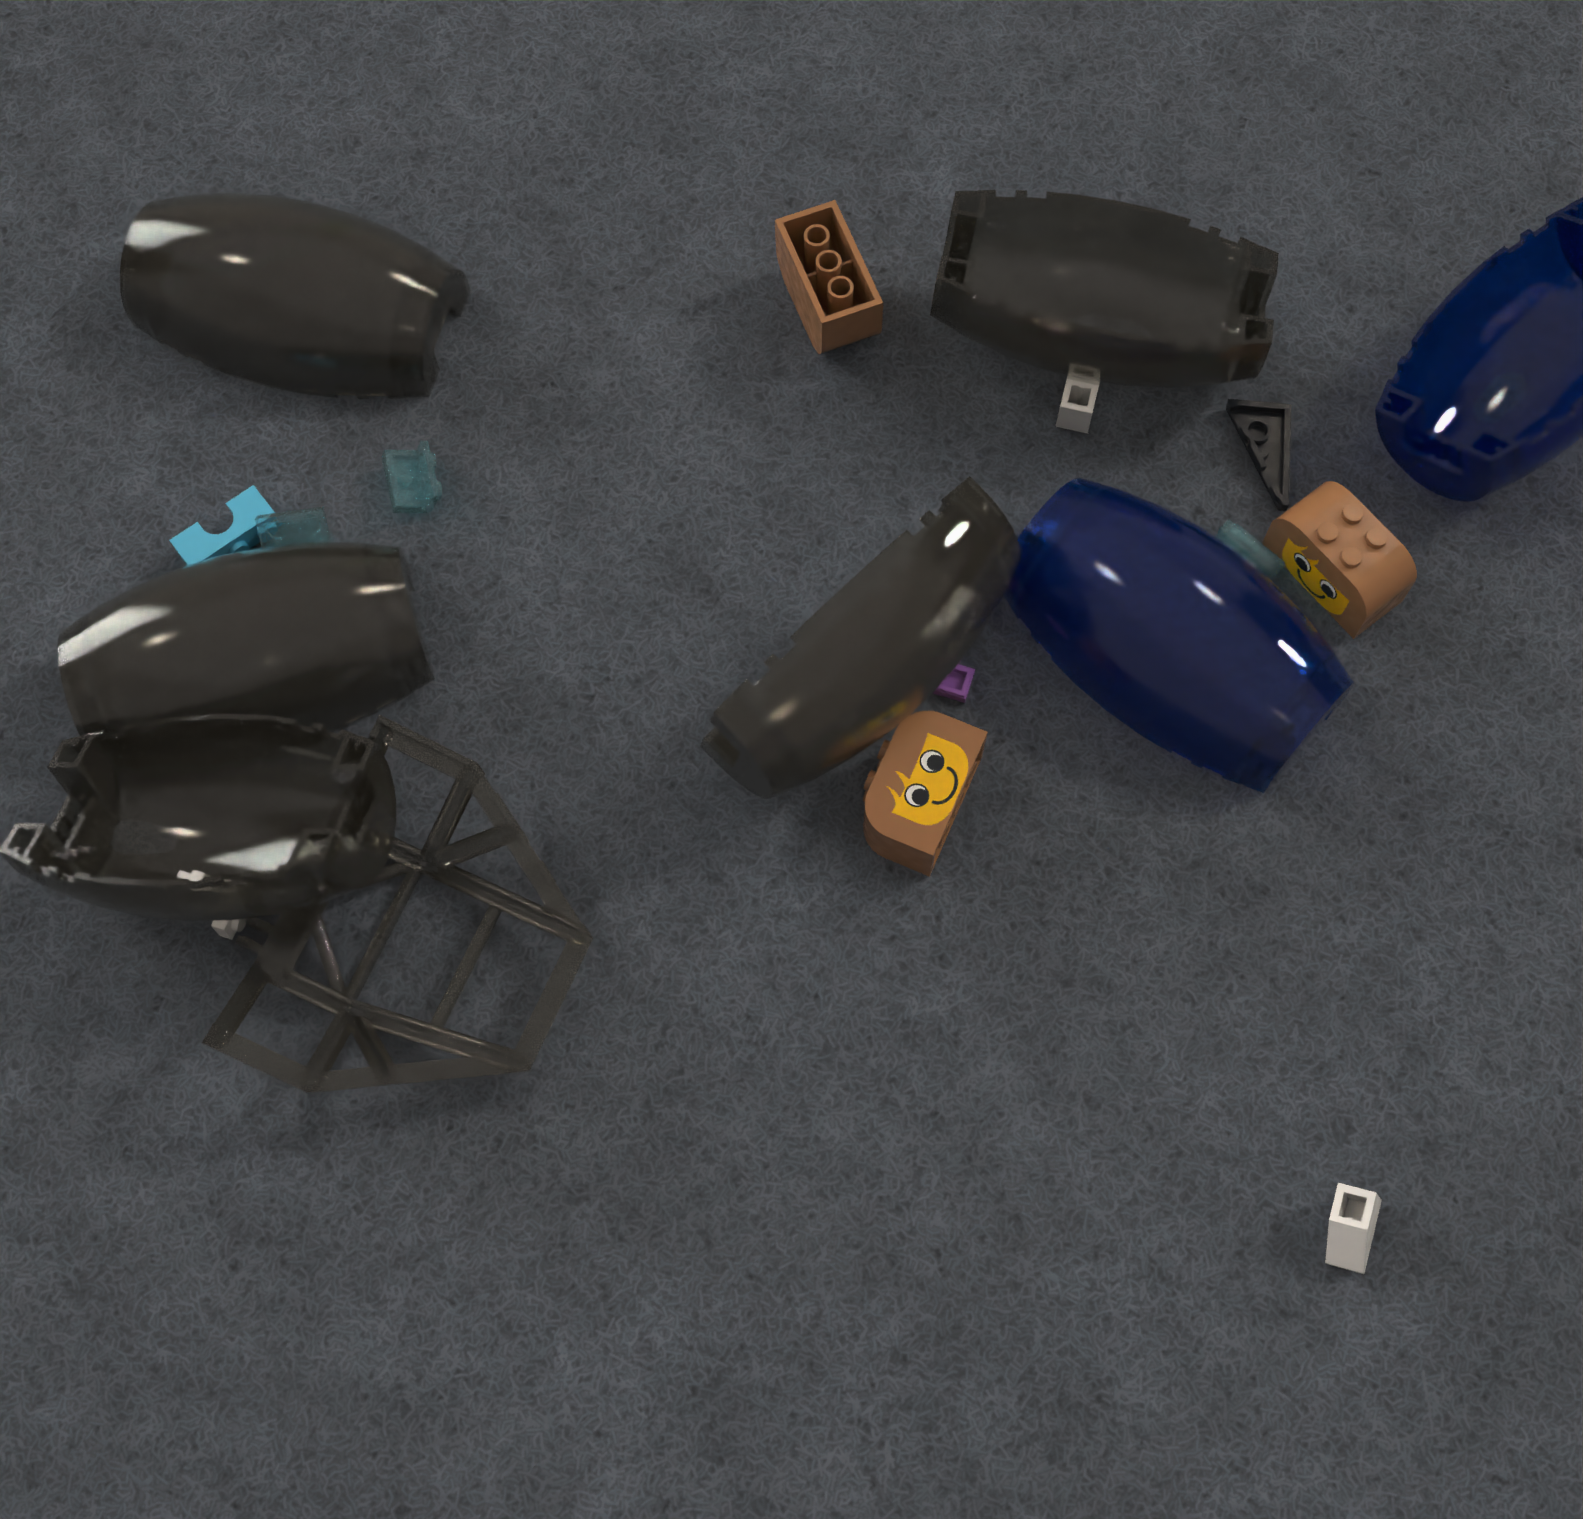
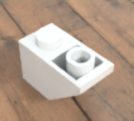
M1069 369L1056 427L1088 433L1101 375Z
M1338 1183L1329 1218L1326 1264L1361 1274L1365 1273L1382 1201L1376 1192Z

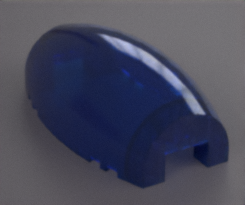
M1583 197L1547 216L1546 224L1533 232L1531 229H1527L1521 233L1518 243L1509 249L1503 246L1467 276L1427 318L1411 340L1412 348L1406 356H1401L1397 363L1398 370L1393 379H1388L1375 409L1380 438L1395 462L1411 478L1428 490L1451 500L1464 502L1478 500L1521 480L1555 459L1583 437Z
M1080 477L1066 483L1041 507L1024 528L1006 556L998 575L996 584L998 589L1009 603L1016 617L1020 618L1031 631L1033 639L1037 644L1040 643L1052 656L1051 660L1070 680L1102 708L1135 732L1168 752L1172 753L1174 751L1182 757L1191 760V764L1202 768L1204 766L1223 775L1222 778L1242 784L1262 793L1270 787L1286 768L1295 752L1320 723L1330 717L1354 686V681L1312 622L1261 570L1235 549L1199 525L1161 505L1115 487Z

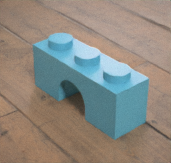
M254 485L226 503L233 515V523L225 532L220 534L207 533L196 522L169 540L199 582L205 578L216 576L223 566L234 559L243 558L248 554L250 548L261 541L272 539L277 531L283 527L276 513Z

